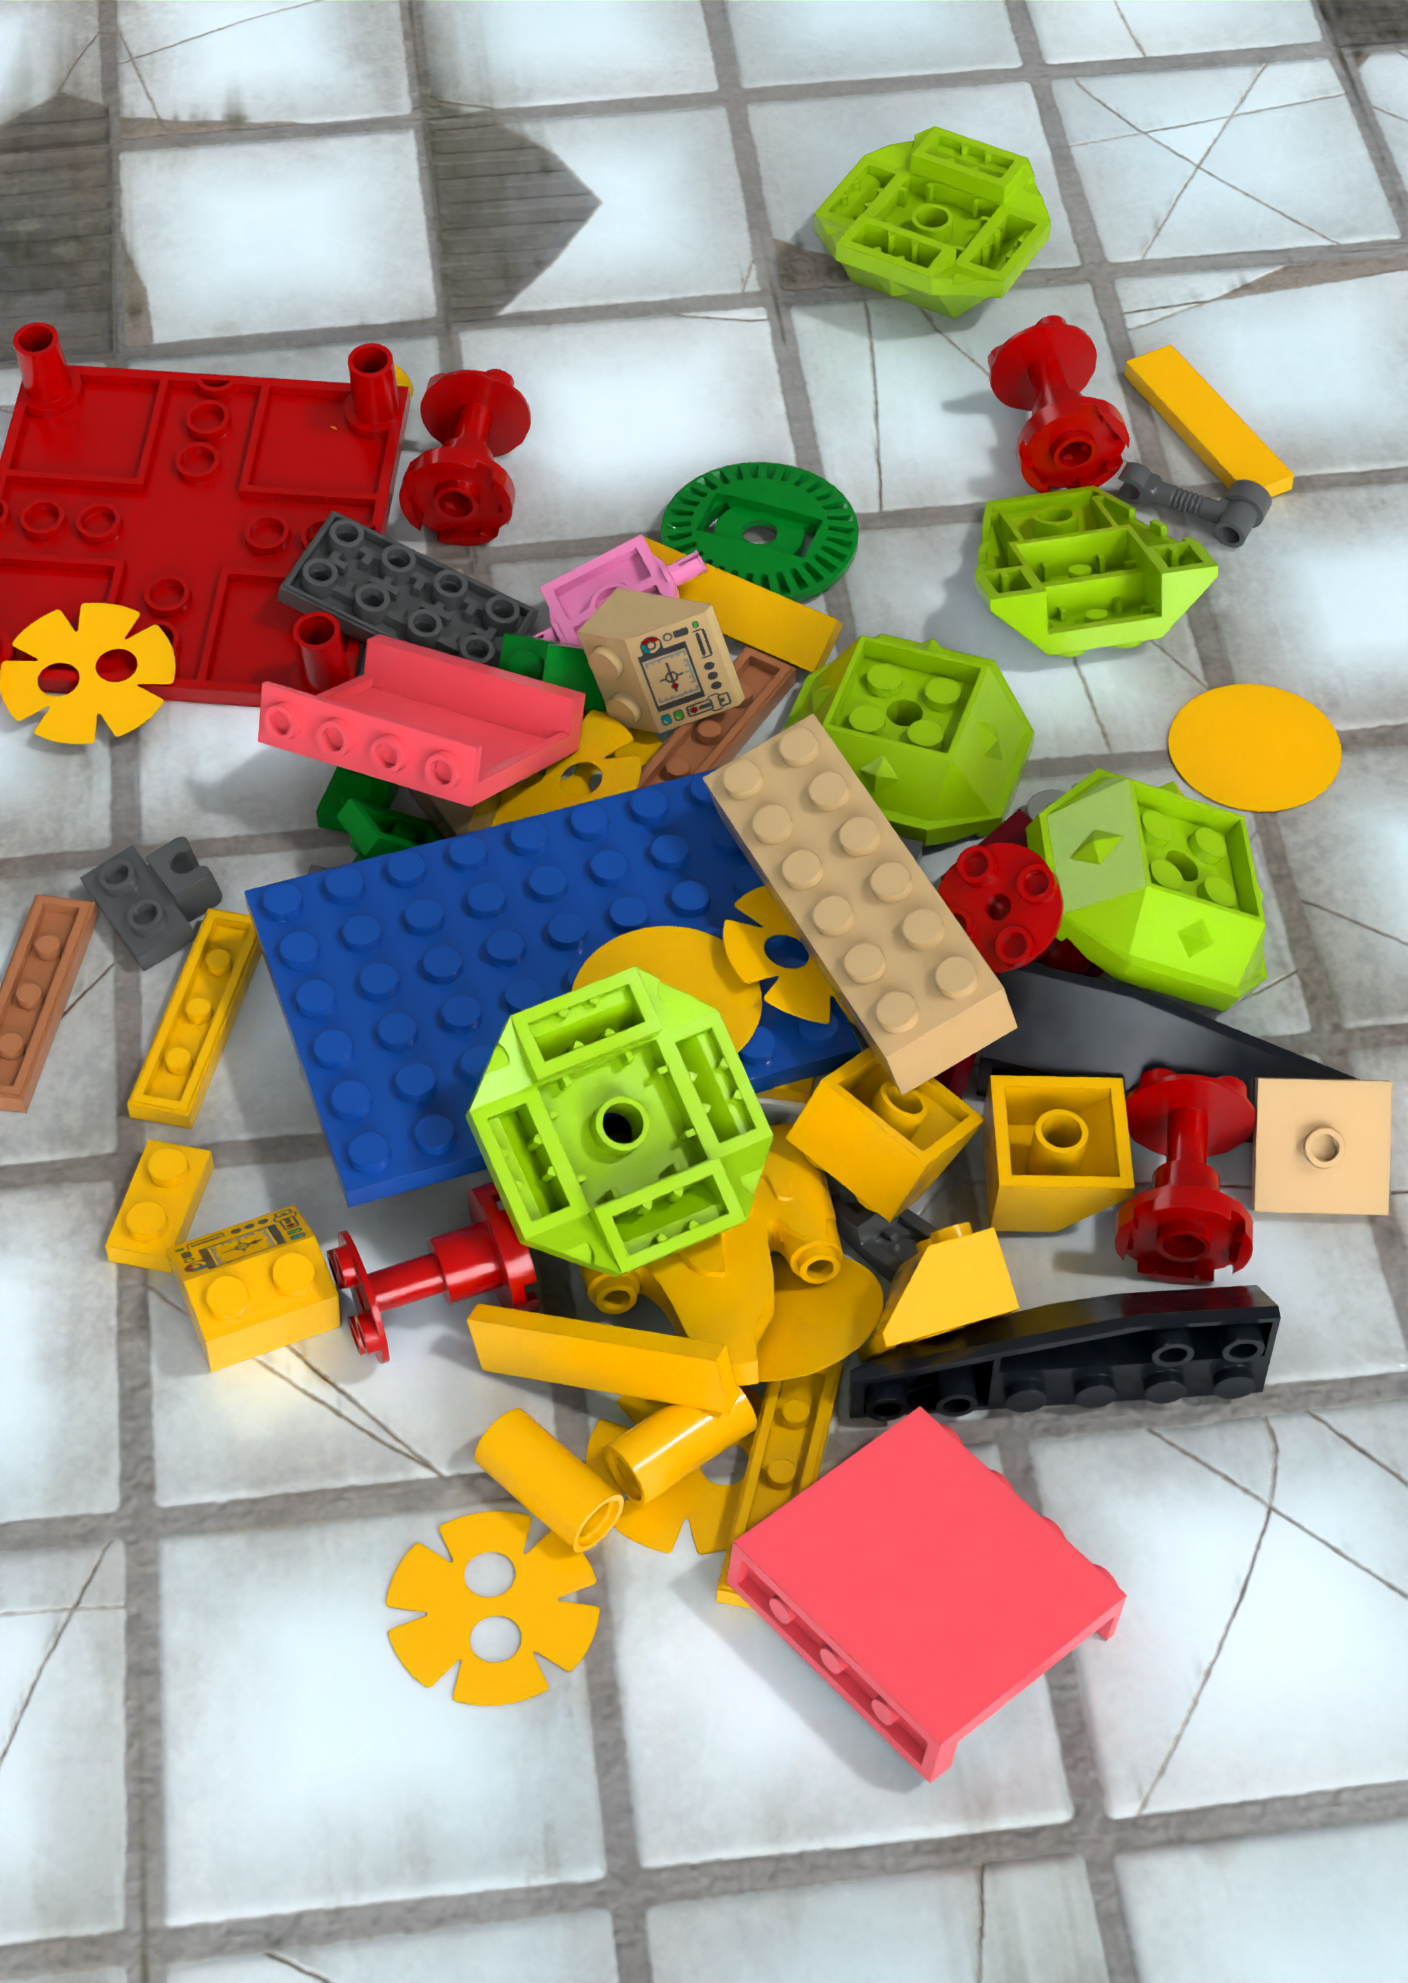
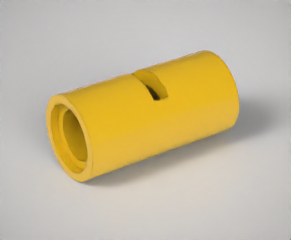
M739 1386L737 1387L739 1398L729 1414L668 1403L605 1445L602 1449L604 1462L613 1480L624 1495L637 1506L643 1507L755 1431L757 1428L756 1415L742 1389Z
M521 1408L512 1409L500 1416L486 1430L477 1444L474 1453L475 1463L575 1552H584L595 1546L612 1529L623 1510L624 1498Z

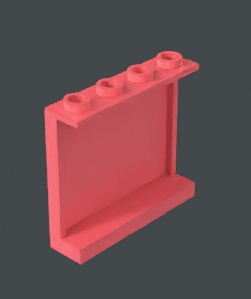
M378 634L367 639L364 674L322 693L312 695L269 681L262 683L258 742L472 807L578 751L586 694Z
M921 1406L733 1541L726 1583L929 1783L933 1782L951 1767L956 1747L960 1740L1094 1632H1098L1106 1641L1111 1638L1115 1633L1127 1597L1118 1587L1113 1576L1105 1568L1092 1564L1066 1540L1062 1530L1055 1522L1047 1517L1040 1516L1014 1492L1009 1481L1001 1473L987 1468L963 1445L960 1437L952 1428L945 1424H939Z

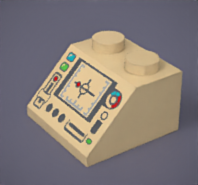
M616 588L577 631L588 659L589 667L593 672L606 705L607 713L627 728L660 734L739 706L745 699L712 604Z

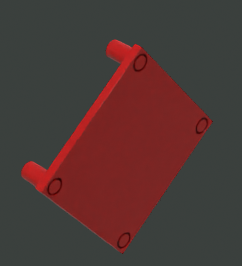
M33 322L21 327L14 335L13 344L22 381L0 459V670L3 661L38 660L14 647L12 642L26 627L39 618L55 610H61L73 629L78 631L80 608L83 603H108L125 606L140 613L139 618L125 639L136 635L152 625H158L169 639L174 651L176 664L174 682L172 684H138L139 687L165 701L260 707L262 683L266 681L317 695L358 677L365 643L341 632L338 620L331 614L320 611L304 614L277 601L279 587L332 511L386 535L411 403L409 387L397 385L393 356L390 350L376 343H367L356 347L348 356L350 383L67 365L58 333L53 326L43 322ZM124 649L107 651L99 657L96 663L97 674L109 682L124 681L131 677L137 669L136 657ZM55 663L42 670L38 677V686L42 692L68 694L77 687L80 676L77 669L72 665Z

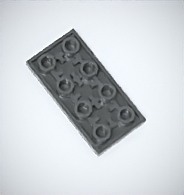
M335 511L330 513L279 587L277 601L304 614L316 611L331 614L338 620L341 632L367 644L368 638L381 634L495 668H499L504 633L528 636L536 623L539 612Z

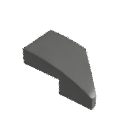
M839 1194L831 1195L838 1234L859 1256L890 1283L900 1265L918 1253L915 1244L929 1239V1234L938 1230L909 1209H906L889 1223L880 1214L868 1210L859 1202L842 1203L840 1202Z

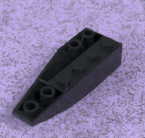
M1031 962L1027 966L999 973L998 980L1005 989L1018 1028L982 1048L977 1095L986 1097L990 1075L1123 1078L1126 1098L1131 1091L1140 1086V1077L1143 1073L1155 1068H1165L1174 1071L1176 1074H1194L1213 1078L1219 1076L1237 1077L1246 1084L1247 1098L1254 1106L1255 1077L1360 1079L1134 987L1114 983L1102 977L1084 976L1051 968L1039 962ZM1253 1132L1244 1143H1253Z
M1258 1285L1119 1293L1052 1303L1010 1313L997 1319H985L959 1330L918 1341L850 1370L849 1417H869L876 1421H892L910 1414L919 1406L928 1414L939 1413L948 1417H958L976 1410L1008 1408L1015 1412H1031L1043 1406L1078 1404L1086 1408H1098L1117 1401L1148 1400L1152 1403L1164 1404L1174 1402L1182 1397L1216 1395L1223 1399L1241 1398L1250 1393L1263 1392L1281 1319L1279 1306Z

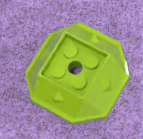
M934 126L914 134L913 141L890 144L864 155L814 213L813 231L833 258L840 262L851 282L955 319L987 298L1004 297L1048 241L1051 220L1043 197L1034 182L1035 175L1029 158Z
M883 633L874 638L861 635L834 661L808 675L783 729L789 728L814 713L898 836L922 841L923 846L954 842L975 833L979 837L988 836L1005 822L1031 754L1034 740V730L995 660L941 648L934 638L920 643Z
M1098 768L1041 811L1025 828L1028 849L1041 856L1058 877L1064 901L1062 922L1055 938L1061 942L1069 939L1087 960L1115 979L1226 1012L1244 997L1246 998L1268 978L1263 957L1266 927L1262 907L1264 894L1257 882L1244 816L1185 797L1175 781L1155 787Z
M637 966L510 1015L504 1023L465 1114L519 1243L616 1278L746 1222L774 1137L719 1010L685 992L659 982V978ZM617 1113L629 1122L632 1129L630 1143L620 1144L614 1142L606 1135L603 1128L604 1114Z

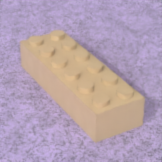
M814 713L702 778L722 822L901 1096L1018 1028L1004 987Z

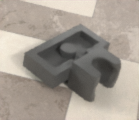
M177 837L146 856V861L149 865L144 862L132 845L80 877L93 901L96 902L98 908L143 971H146L194 941L196 935L189 922L204 914L208 908H213L222 901L223 895L214 876L207 866L199 865L185 837Z

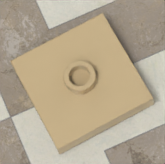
M1255 1077L1254 1109L1256 1120L1253 1130L1251 1210L1254 1212L1389 1215L1393 1082L1389 1080Z

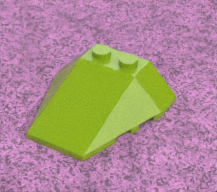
M1094 485L991 500L985 503L981 530L982 543L979 545L978 568L975 569L974 576L975 588L992 613L1047 655L1075 657L1082 655L1087 649L1107 646L1122 649L1133 648L1140 645L1142 641L1162 638L1218 577V564L1200 542L1189 536L1182 538V541L1178 542L1167 536V524L1157 519L1151 520L1150 526L1135 518V507Z

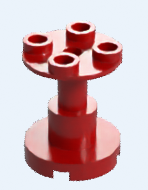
M1057 315L1046 316L1040 319L1036 325L1016 333L1003 345L995 347L988 356L990 368L989 382L995 396L1011 408L1032 411V417L1025 423L1017 437L1015 455L1025 481L1040 493L1051 492L1050 488L1072 489L1093 485L1099 487L1118 472L1123 464L1121 453L1125 449V445L1129 448L1130 443L1129 433L1118 409L1105 400L1083 396L1080 393L1095 372L1096 348L1092 339L1085 331L1077 326L1066 324L1065 319Z
M490 369L486 372L458 370L446 374H435L427 384L426 392L421 400L420 413L427 431L442 445L441 447L423 452L410 462L403 476L399 493L401 510L409 523L420 532L422 524L430 530L438 532L437 541L448 545L460 546L484 544L498 536L500 527L506 523L508 525L515 503V488L512 479L505 469L494 461L493 457L507 454L523 443L531 426L530 407L522 393L514 387L512 376L503 370Z
M993 843L987 846L974 845L961 852L957 862L946 872L937 892L997 978H999V973L1027 966L1031 962H1039L1051 968L1084 975L1092 962L1087 960L1069 939L1061 942L1055 938L1062 922L1064 901L1058 877L1037 853L1013 843Z
M1165 1068L1148 1070L1141 1075L1140 1086L1131 1091L1125 1098L1128 1130L1130 1137L1136 1143L1155 1153L1165 1155L1166 1163L1159 1166L1153 1172L1151 1189L1142 1191L1127 1200L1118 1210L1115 1224V1250L1123 1261L1126 1254L1137 1260V1272L1156 1281L1180 1285L1214 1281V1270L1225 1268L1231 1264L1232 1274L1243 1269L1251 1259L1253 1253V1220L1239 1201L1220 1191V1177L1211 1166L1207 1165V1157L1227 1153L1244 1143L1251 1136L1255 1128V1109L1247 1098L1246 1084L1237 1077L1219 1076L1213 1078L1194 1074H1176L1174 1071Z
M494 1182L468 1190V1206L472 1225L428 1239L429 1254L367 1274L357 1247L348 1231L344 1230L338 1233L339 1247L326 1251L327 1259L337 1288L339 1290L350 1288L358 1313L347 1318L354 1343L360 1355L375 1354L380 1364L389 1362L388 1343L380 1313L439 1293L443 1294L446 1302L450 1305L494 1290L500 1305L504 1308L528 1312L539 1311L540 1297L537 1298L534 1291L525 1293L524 1288L526 1285L537 1282L528 1246L519 1243L506 1210L499 1211L496 1202L501 1201Z

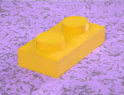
M148 1139L105 1245L109 1261L173 1273L166 1249L184 1243L214 1168L212 1152L210 1150Z

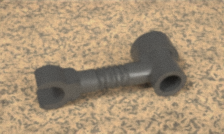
M1135 462L1127 463L1118 477L1119 480L1124 482L1116 495L1122 501L1134 505L1141 503L1152 505L1157 503L1168 508L1172 507V509H1177L1183 513H1188V515H1193L1194 517L1198 516L1200 519L1214 523L1213 533L1216 539L1223 545L1233 548L1244 544L1252 528L1258 527L1263 522L1272 505V499L1268 491L1260 484L1250 480L1235 481L1230 486L1225 497L1218 501L1163 482L1159 475L1151 473L1147 467Z

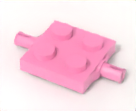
M640 534L539 587L550 608V623L552 626L532 637L582 646L577 631L616 588L679 598L677 587L703 573H707V568L697 549L693 553L666 566L662 560L652 554L643 535Z

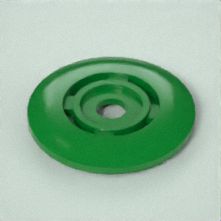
M747 462L727 465L696 477L681 488L669 502L662 517L660 529L661 544L686 555L693 553L697 549L703 562L795 602L810 599L824 592L847 572L856 555L859 536L855 512L846 497L834 485L807 470L770 462ZM719 517L714 533L706 532L709 526ZM754 526H765L772 529L777 536L769 543L754 544L748 542L743 537V533L748 528ZM813 533L814 538L805 556L801 557L804 550L805 535Z

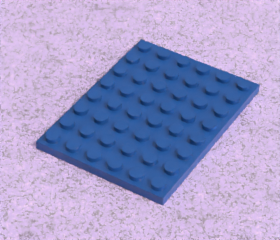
M718 768L244 891L247 909L348 1208L488 1169L465 1114L505 1021L510 1015L571 992L580 968L601 946L625 933L656 926H677L696 929L718 937L723 940L725 920L763 927L734 906V903L743 895L764 886V884L722 822L702 779ZM775 935L767 939L764 944V950L768 958L781 967L799 968L804 966L809 959V954L803 944L793 937ZM779 976L759 981L762 992V1012L759 1024L749 1042L738 1052L755 1094L777 1086L831 1073L861 1053V1048L850 1024L833 996L830 997V1022L828 1024L813 1022L783 1012L764 1000V996L778 980ZM617 1113L604 1114L603 1128L606 1135L631 1129L629 1122L623 1116Z

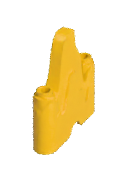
M794 1123L770 1126L774 1137L746 1222L617 1278L578 1264L589 1301L603 1313L621 1314L635 1305L638 1294L645 1295L663 1310L674 1327L677 1336L726 1344L737 1387L758 1384L757 1344L774 1315L775 1305L774 1273L770 1253L773 1251L781 1253L787 1259L792 1271L804 1281L812 1284L825 1283L836 1277L843 1260V1252L836 1226V1216L825 1171L809 1163L803 1152L785 1139Z

